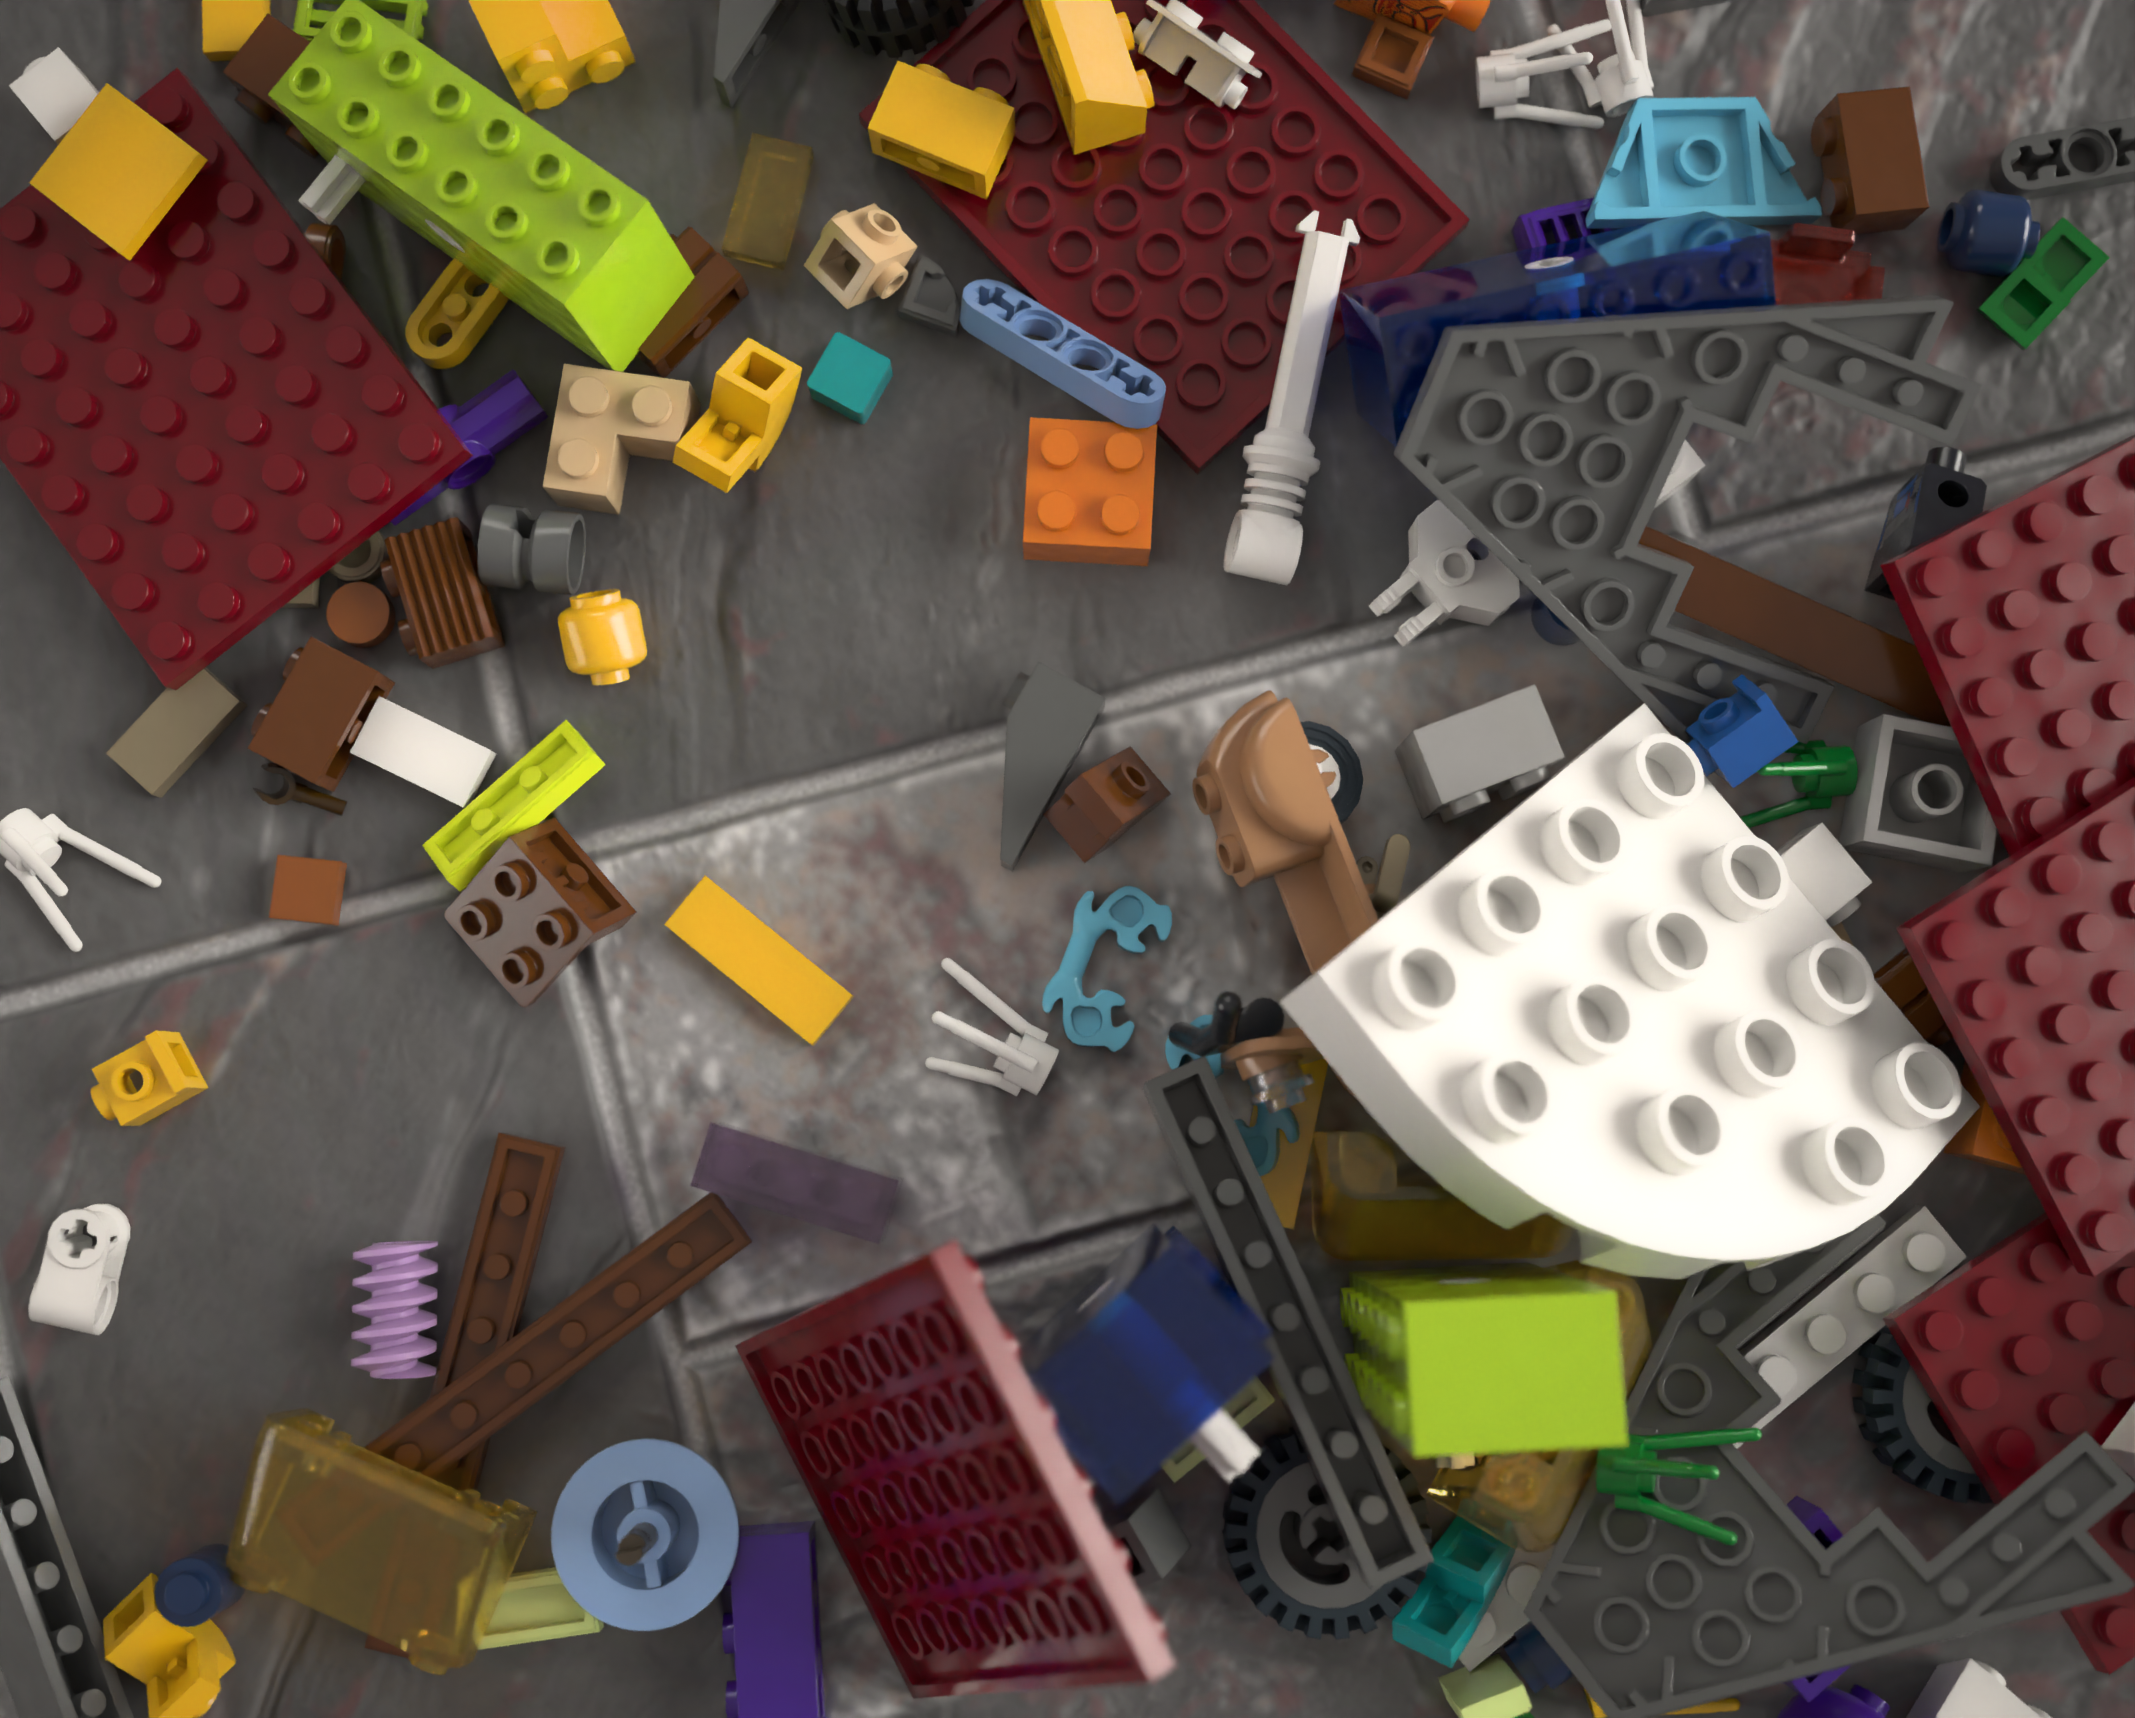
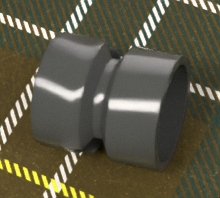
M501 504L488 505L483 514L478 539L477 560L481 583L490 587L520 590L528 581H532L538 592L574 595L580 586L585 562L586 531L583 516L576 512L545 509L537 518H533L527 507Z

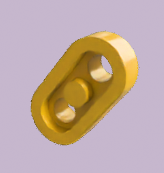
M455 258L448 264L411 314L406 325V340L411 350L422 362L436 369L451 368L464 361L509 299L491 284L483 295L473 297L472 293L475 287L486 282L468 270L464 264ZM452 333V338L446 344L436 346L437 340L441 335Z

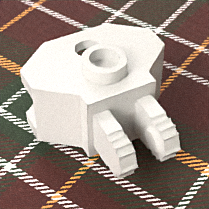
M1436 500L1416 517L1408 531L1409 564L1400 576V579L1374 599L1369 607L1378 617L1383 613H1389L1408 593L1412 592L1425 607V610L1417 616L1409 618L1399 627V631L1394 635L1396 640L1404 647L1435 622L1441 625L1448 618L1485 626L1491 625L1520 598L1519 579L1440 500ZM1470 552L1474 553L1478 560H1474Z

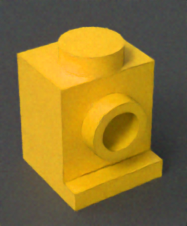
M156 1030L145 1036V1040L91 1069L99 1083L90 1090L96 1108L109 1121L117 1118L121 1126H141L208 1089L180 1032ZM136 1070L143 1076V1085L138 1092L129 1077Z

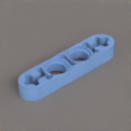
M991 279L976 280L969 283L963 289L959 321L962 327L971 335L1117 424L1139 429L1150 427L1160 419L1166 385L1163 379L1155 372L1003 282ZM1028 335L1041 336V337H1044V338H1046V339H1048V340H1046V341L1032 340V339H1029V338H1027V337H1025V336H1028ZM1072 365H1088L1099 370H1082Z

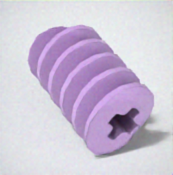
M438 1241L379 1242L353 1252V1260L371 1265L372 1272L354 1278L352 1286L372 1292V1298L352 1306V1313L371 1319V1325L352 1332V1339L371 1345V1352L351 1359V1366L370 1372V1377L380 1379H407L436 1375L435 1367L419 1362L418 1359L436 1352L437 1342L418 1335V1332L435 1326L437 1324V1315L419 1309L418 1306L437 1298V1289L420 1283L419 1279L436 1273L438 1263L419 1256V1253L438 1246Z

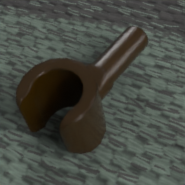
M266 763L261 766V768L268 772L281 774L284 779L283 787L277 793L268 794L260 789L253 788L254 792L266 803L280 805L292 800L340 816L343 815L347 801L307 788V785L295 782L292 774L276 763Z

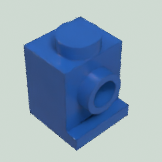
M1742 674L1732 681L1738 692L1729 698H1722L1708 705L1699 715V719L1685 729L1691 739L1687 745L1699 759L1703 774L1708 777L1713 772H1716L1732 788H1735L1798 742L1768 695Z

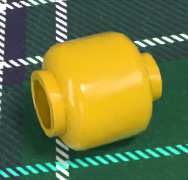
M619 589L597 590L570 597L571 606L563 610L558 616L560 637L568 669L576 674L590 675L592 685H608L630 679L628 668L638 665L647 656V647L638 605L633 600L621 598Z

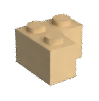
M564 364L543 488L558 506L620 515L629 456L635 455L673 461L676 444L698 421L701 403L689 381Z

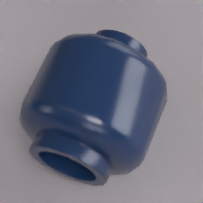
M1970 190L1958 203L1951 202L1944 211L1938 231L1937 248L1939 252H1945L1947 262L1952 269L2005 277L2016 269L2021 259H2030L2033 256L2040 238V223L2032 221L2031 207L2024 197L1984 190Z

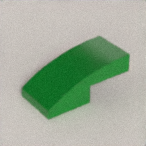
M2062 217L2039 240L2033 256L2030 259H2021L2016 269L1999 283L1977 308V311L2024 351L2071 302L2070 299L2110 257Z

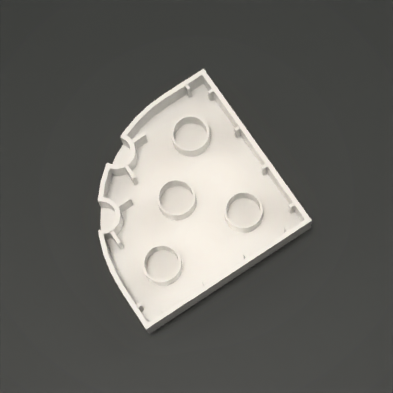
M1645 703L1600 736L1554 774L1551 779L1531 793L1280 1001L1374 1119L1409 1157L1446 1190L1490 1221L1507 1230L1546 1212L1578 1229L1581 1246L1580 1263L1628 1275L1682 1279L1720 1263L1744 1261L1747 1270L1771 1264L1850 1232L1884 1210L1912 1184L1980 1107L1961 1084L1957 1070L1950 1059L1941 1050L1924 1040L1874 980L1873 972L1865 957L1853 945L1840 939L1790 879L1786 866L1777 851L1751 832L1703 774L1702 766L1693 750L1682 740L1672 736Z

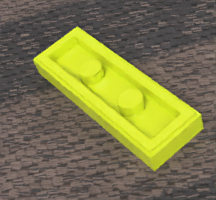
M565 720L422 846L446 880L461 892L510 836L538 825L606 764L581 734Z

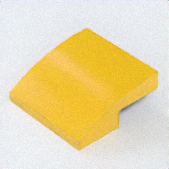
M106 83L29 183L130 261L208 160L147 112Z

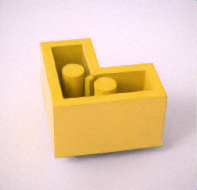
M468 0L501 69L525 113L536 108L549 109L562 103L570 92L592 82L605 83L618 77L626 66L636 62L627 38L608 0Z

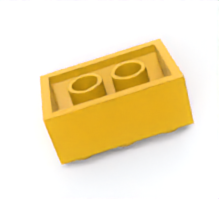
M1022 0L1074 155L1145 133L1147 109L1154 107V97L1146 71L1144 69L1135 71L1128 51L1134 50L1135 44L1126 13L1115 14L1111 0Z

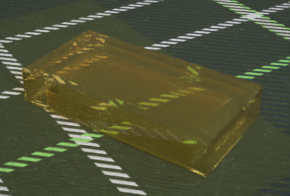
M752 133L721 248L725 257L784 270L814 158L811 146Z

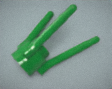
M1809 740L1807 744L1798 741L1784 752L1798 754L1793 758L1792 762L1768 763L1758 770L1757 773L1762 776H1791L1795 790L1798 793L1806 792L1805 797L1740 816L1741 820L1748 828H1752L1807 810L1830 809L1832 797L1850 796L1856 789L1858 767L1853 750L1846 745L1827 747L1824 740Z
M1754 1427L1645 1436L1627 1433V1446L1599 1447L1596 1467V1490L1598 1493L1615 1495V1508L1639 1511L1706 1538L1709 1537L1727 1545H1734L1737 1542V1536L1732 1531L1641 1496V1492L1654 1493L1656 1475L1713 1480L1719 1476L1718 1468L1712 1465L1657 1460V1453L1650 1450L1758 1441L1762 1433L1760 1429Z

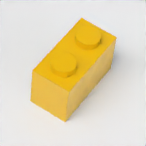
M897 60L868 126L872 153L987 199L1016 134L1015 108L1009 106L1005 98L990 89L977 87L972 91L951 82L944 72L933 66L917 64L916 67Z

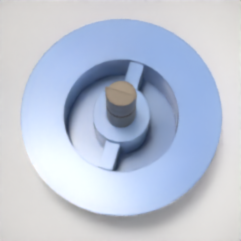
M629 1440L615 1444L594 1455L568 1481L560 1495L553 1516L551 1529L552 1553L555 1566L565 1588L572 1598L589 1614L609 1625L634 1631L660 1630L675 1626L695 1616L723 1588L730 1576L738 1552V1513L726 1482L719 1472L701 1455L685 1446L667 1440Z

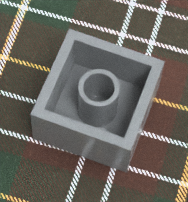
M1535 684L1416 729L1395 749L1422 820L1440 813L1444 824L1478 811L1479 807L1491 802L1489 798L1491 793L1499 791L1502 801L1538 788V784L1551 779L1548 769L1565 757Z
M1882 714L1859 725L1854 746L1858 767V780L1853 794L1846 796L1839 843L1846 851L1960 873L1991 866L1997 828L1952 727Z

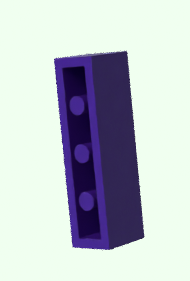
M815 1521L739 1526V1545L736 1560L730 1576L724 1586H731L732 1612L724 1613L723 1649L725 1654H735L736 1680H728L726 1684L727 1718H826Z

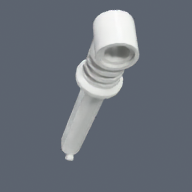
M1316 210L1310 213L1296 227L1295 232L1305 234L1266 427L1254 436L1253 445L1244 446L1243 458L1248 464L1247 474L1254 478L1245 479L1244 489L1251 492V494H1242L1241 505L1248 508L1239 510L1236 513L1228 534L1224 554V571L1282 585L1290 583L1301 552L1303 528L1299 521L1293 519V517L1301 516L1303 506L1296 503V501H1304L1306 496V490L1299 486L1308 485L1309 477L1319 471L1321 462L1314 457L1315 446L1309 439V432L1348 245L1356 247L1360 240L1352 219L1348 218L1343 222L1341 236L1315 231L1319 211Z

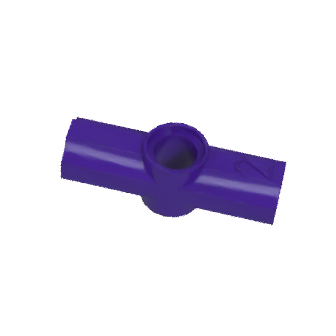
M514 369L462 406L447 405L439 408V411L473 456L391 520V523L396 526L448 488L452 490L462 489L480 480L494 466L496 461L495 455L548 418L540 403Z

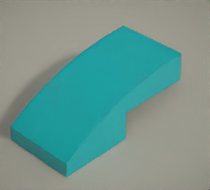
M1457 1515L1430 1551L1434 1561L1427 1565L1425 1578L1419 1584L1413 1597L1408 1599L1401 1611L1393 1619V1640L1452 1668L1472 1638L1495 1597L1515 1554L1516 1542Z

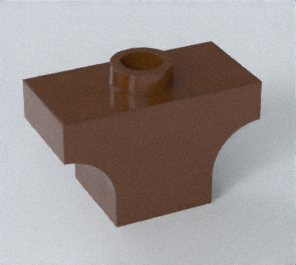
M1130 746L1080 774L1064 789L1065 794L1043 815L1081 860L1086 863L1108 849L1138 821L1158 807L1171 793Z

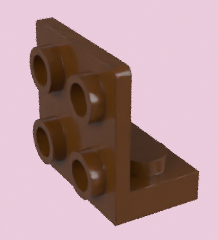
M554 817L510 836L448 907L444 917L521 1007L526 1008L538 1000L587 945L622 928L633 917L636 910Z

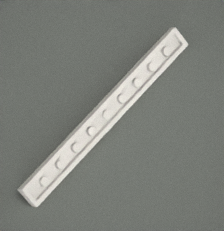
M1915 1205L1740 1351L1743 1357L1781 1398V1403L1751 1428L1762 1429L1883 1328L1886 1324L1882 1318L1933 1286L1967 1258L1926 1206ZM1738 1442L1733 1445L1738 1449L1745 1442ZM1590 1476L1512 1540L1516 1542V1551L1486 1614L1459 1656L1460 1661L1469 1672L1514 1635V1632L1530 1621L1523 1611Z

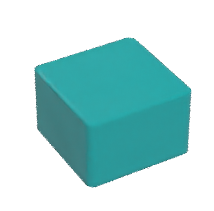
M836 332L807 381L810 395L814 400L859 424H865L893 376L891 362L884 355L840 332Z

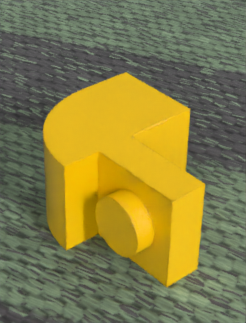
M748 337L715 373L709 408L676 444L673 463L728 493L748 468L754 472L759 469L775 445L793 407L802 367Z
M151 1572L103 1619L105 1659L147 1685L149 1718H199L211 1707L218 1692L221 1691L220 1678L236 1663L235 1657L226 1637L211 1619L197 1626L182 1627L172 1624L162 1616L155 1601V1587L159 1577Z

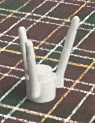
M1605 0L1617 54L1604 59L1597 65L1600 75L1595 80L1585 65L1570 68L1584 90L1589 108L1602 104L1607 117L1627 114L1629 108L1638 98H1654L1652 92L1654 85L1647 64L1640 0H1626L1631 46L1620 0ZM1556 24L1550 25L1547 30L1549 36L1562 32ZM1571 44L1557 48L1561 55L1577 53Z
M1604 19L1513 48L1491 50L1490 56L1476 57V89L1479 109L1494 107V120L1522 118L1574 127L1602 128L1604 120L1599 116L1517 103V98L1529 97V76L1588 65L1592 62L1593 55L1590 52H1582L1527 61V58L1611 30L1610 20Z
M18 809L0 821V854L6 859L5 867L21 881L54 929L72 951H80L83 944L35 876L37 875L57 896L67 894V886L51 869L62 853V848L57 844L58 841L62 840L150 887L157 888L161 885L159 876L74 831L55 814H50L41 820L30 809Z
M943 959L941 966L946 972L1021 1034L1022 1037L1010 1032L1004 1043L960 1020L936 1011L932 1015V1021L935 1024L997 1055L998 1057L993 1067L1004 1073L935 1057L926 1059V1067L931 1070L947 1073L948 1075L996 1086L1015 1096L1019 1094L1021 1088L1037 1095L1059 1053V1049L1045 1043L1049 1033L1028 1023L952 959Z

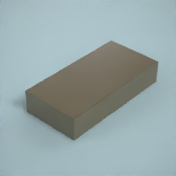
M205 667L179 689L174 690L167 687L106 754L151 795L162 798L245 709L247 704Z

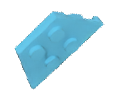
M1756 97L1638 98L1627 112L1585 220L1586 229L1812 224L1822 216V209L1816 197L1807 201L1789 171L1796 163L1784 143L1780 142L1773 135L1770 127L1771 122Z

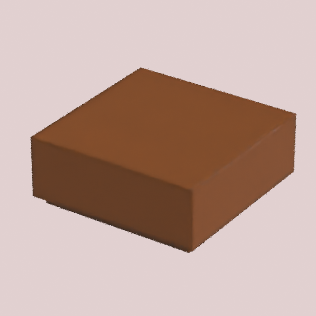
M1378 13L1354 65L1351 76L1408 99L1434 37Z
M277 855L269 918L339 926L347 863L334 860Z

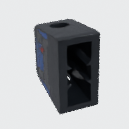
M1936 447L1929 450L1925 464L1894 495L1888 509L1864 591L1895 600L1880 565L1983 512L1987 485L1982 479L1964 473L1967 457L1963 452L1951 447Z

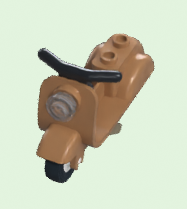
M1271 690L1260 694L1242 705L1217 730L1204 750L1197 767V777L1192 782L1194 798L1200 811L1211 818L1218 836L1216 840L1217 857L1226 874L1233 875L1240 887L1274 877L1313 975L1396 906L1401 892L1411 844L1409 839L1402 834L1391 836L1385 843L1379 873L1377 862L1371 857L1364 856L1355 862L1341 824L1348 819L1359 803L1364 779L1360 759L1349 741L1329 726L1312 721L1300 722L1290 699L1286 697L1278 701ZM1230 991L1223 992L1217 997L1210 1025L1201 1029L1186 1022H1178L1170 1027L1168 1033L1169 1040L1173 1045L1195 1055L1207 1057L1221 1053V1068L1238 1070L1242 1082L1249 1080L1254 1095L1249 1096L1251 1105L1256 1106L1265 1103L1269 1114L1306 1101L1302 1088L1313 1084L1314 1081L1311 1074L1304 1075L1300 1065L1325 1058L1300 1027L1283 1028L1284 1013L1276 1001L1270 998H1259L1242 1008L1240 997ZM1330 1065L1332 1072L1340 1082L1343 1089L1347 1091L1352 1097H1354L1359 1103H1361L1359 1099L1354 1095V1093L1350 1090V1088L1346 1085V1083L1342 1080V1078L1338 1075V1073Z

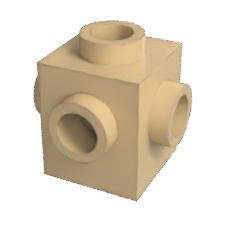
M874 203L850 213L847 210H842L834 215L824 226L819 241L803 266L846 309H849L874 297L880 296L881 299H886L895 293L908 276V271L904 267L918 246L901 230L899 222L891 214L881 210Z

